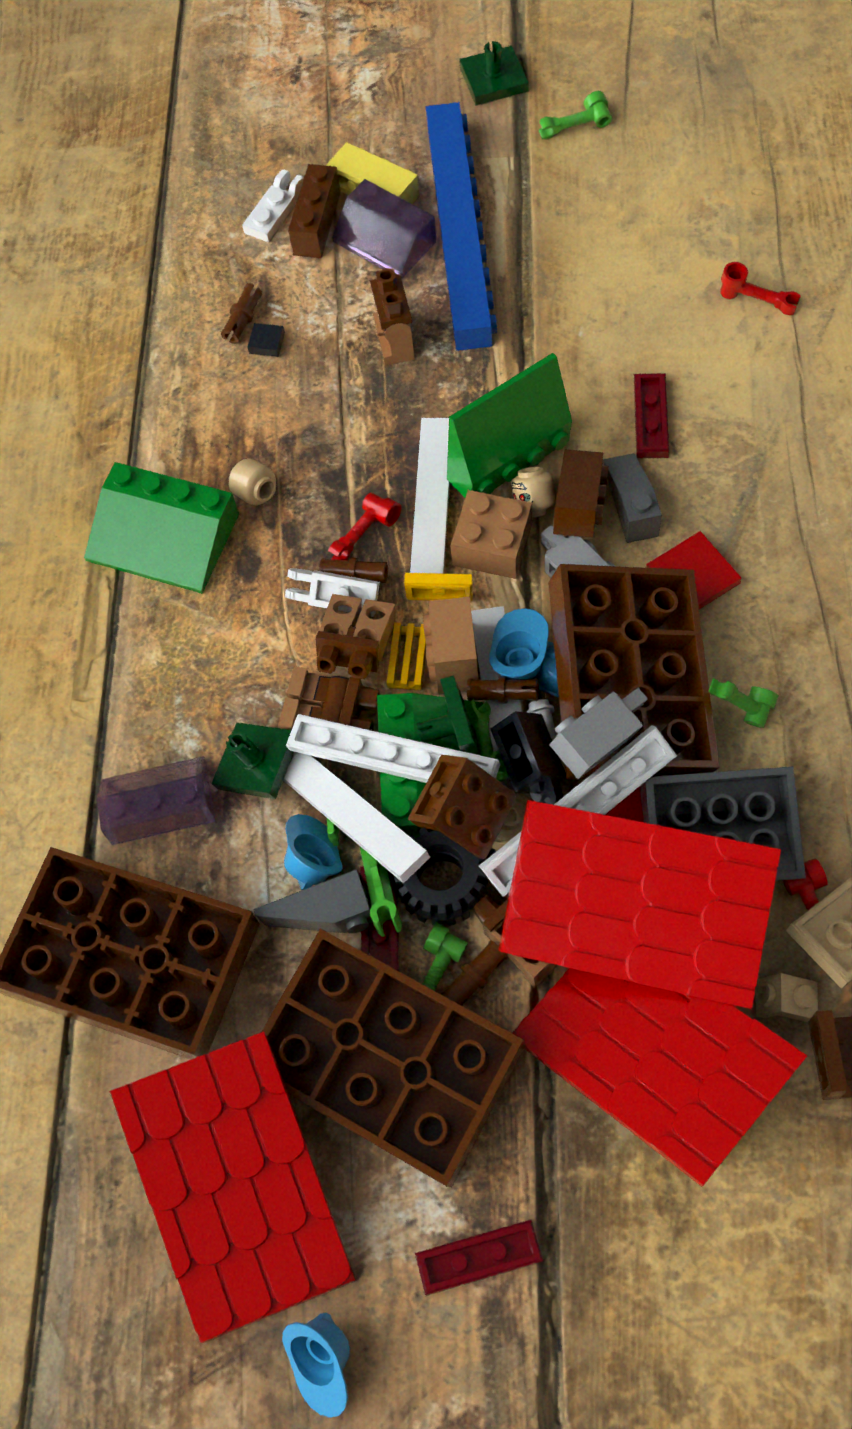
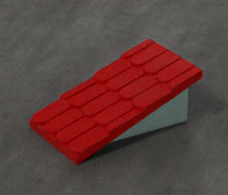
M527 800L499 951L514 956L752 1009L781 849Z
M571 968L547 991L542 1000L512 1032V1034L524 1040L526 1044L525 1050L701 1187L704 1186L807 1058V1055L731 1004Z
M264 1031L110 1091L129 1150L135 1160L148 1202L155 1215L175 1277L179 1282L200 1343L208 1342L356 1281Z

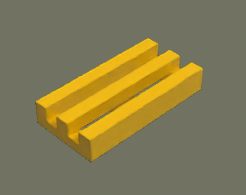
M405 573L404 585L408 600L434 601L470 597V602L473 601L472 574Z
M394 622L387 675L388 688L422 689L426 655V638L423 624H421V627H415L414 623L402 626L401 623ZM401 635H406L401 680H396ZM414 636H420L414 681H408Z

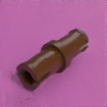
M245 284L237 303H234L230 308L231 315L221 331V336L224 340H227L229 334L233 331L229 343L237 344L246 325L251 323L254 317L253 311L262 296V290L259 287L250 296L254 284Z
M351 557L349 560L322 558L319 565V571L382 583H386L388 579L387 562L359 561V558Z
M499 676L498 680L468 679L467 687H470V690H467L468 701L473 699L475 701L498 700L499 704H507L508 700H539V693L536 691L539 690L538 678L508 680L506 676Z
M490 940L488 945L469 965L465 963L460 968L462 973L441 995L462 1006L478 988L483 989L487 985L485 980L508 958L507 954L500 952L499 946Z

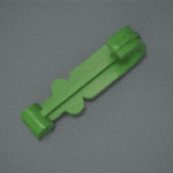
M327 818L329 840L333 846H338L340 829ZM360 847L372 905L370 916L378 934L383 937L385 936L383 923L387 920H392L396 931L399 933L402 928V921L395 906L388 870Z

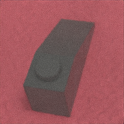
M632 453L603 459V466H609L608 483L626 542L630 543L659 537L662 514L653 486L636 455Z
M357 869L253 909L255 916L269 927L313 931L322 929L326 932L358 933L367 929L369 924L373 922L370 916L372 905L368 886Z

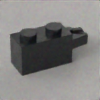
M515 711L490 728L516 793H530L534 801L552 805L563 798L560 782L566 778V772L559 756L550 746L553 740L542 714Z

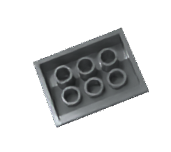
M793 766L658 776L649 778L640 786L644 823L781 849L776 880L806 878Z

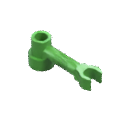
M602 91L590 93L584 100L586 111L561 118L544 117L540 119L539 123L542 128L538 131L541 138L549 139L563 129L594 121L599 128L610 124L612 116L608 110L609 103L605 94Z
M715 678L712 679L708 693L729 701L746 712L744 722L759 728L765 727L770 709H775L779 697L773 691L755 686L751 687L749 696L740 692L732 682L726 681L725 684Z
M473 699L466 705L471 726L475 729L480 756L499 760L500 767L496 779L499 782H503L509 776L499 750L493 751L488 727L489 715L491 714L490 705L486 701L477 710L475 700Z
M437 922L423 947L424 950L436 955L427 976L423 980L424 982H422L423 985L434 991L451 959L459 963L468 945V942L449 933V928Z

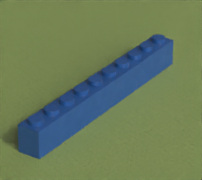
M460 102L426 106L427 129L456 351L492 347V334L497 333L496 315H490L489 310L494 309L492 290L486 291V286H490L489 267L483 268L482 264L487 263L486 245H480L479 240H484L482 221L476 222V218H480L481 215L479 199L473 200V196H477L476 177L470 178V175L474 174L473 156H467V153H471L470 135H464V132H468L467 114H461Z

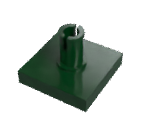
M492 41V51H490V43L488 42L484 46V53L459 59L461 73L476 106L529 92V82L512 45L502 48L499 42Z
M454 675L440 679L448 706L447 714L416 723L417 729L420 731L421 741L428 743L454 735V738H457L461 751L480 755L465 702Z
M236 722L232 734L228 737L229 741H226V749L211 784L218 790L276 799L294 751H290L286 747L292 730Z

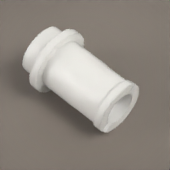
M539 699L529 703L527 712L542 714L550 736L554 740L557 736L552 717L554 706L550 705L547 699Z

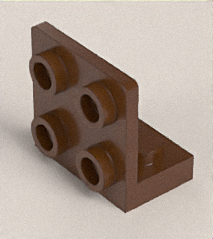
M441 754L408 820L418 827L440 831L476 857L486 859L517 795L470 759Z
M832 1010L816 1011L808 1021L822 1098L823 1100L852 1098V1016L834 1018Z

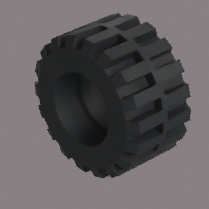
M422 828L419 830V837L415 838L411 834L409 837L427 850L430 858L405 883H402L394 876L400 900L405 904L406 910L411 915L416 913L418 920L423 923L427 919H431L433 926L436 922L441 924V920H447L448 926L455 925V918L460 916L463 921L470 917V910H474L475 904L487 892V876L479 867L485 859L476 857L440 831L428 832L427 828ZM439 861L451 862L463 871V875L456 885L447 890L437 891L429 889L420 882V876L432 863Z

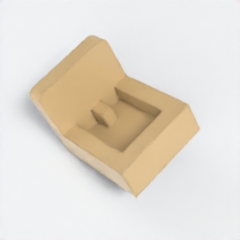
M783 973L758 979L755 991L756 1016L768 1018L778 1015L808 1022L814 1013L818 1011L817 982Z

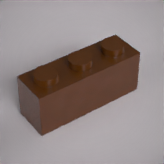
M308 164L288 229L294 256L322 259L341 194L337 167Z
M564 450L555 503L553 534L593 538L595 524L602 525L609 466H602L603 452Z

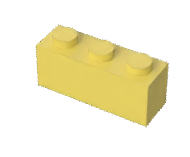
M347 142L326 164L327 166L337 167L340 190L399 219L419 198L417 174Z

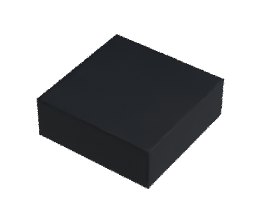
M254 323L247 346L249 354L278 357L285 335L284 327Z

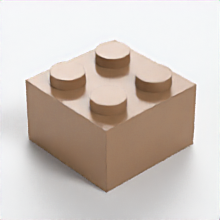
M468 490L450 545L452 566L516 579L532 527V503Z
M470 597L428 601L429 614L423 615L430 682L437 681L438 694L444 692L440 679L454 675L460 691L470 690V687H467L468 679L478 680Z

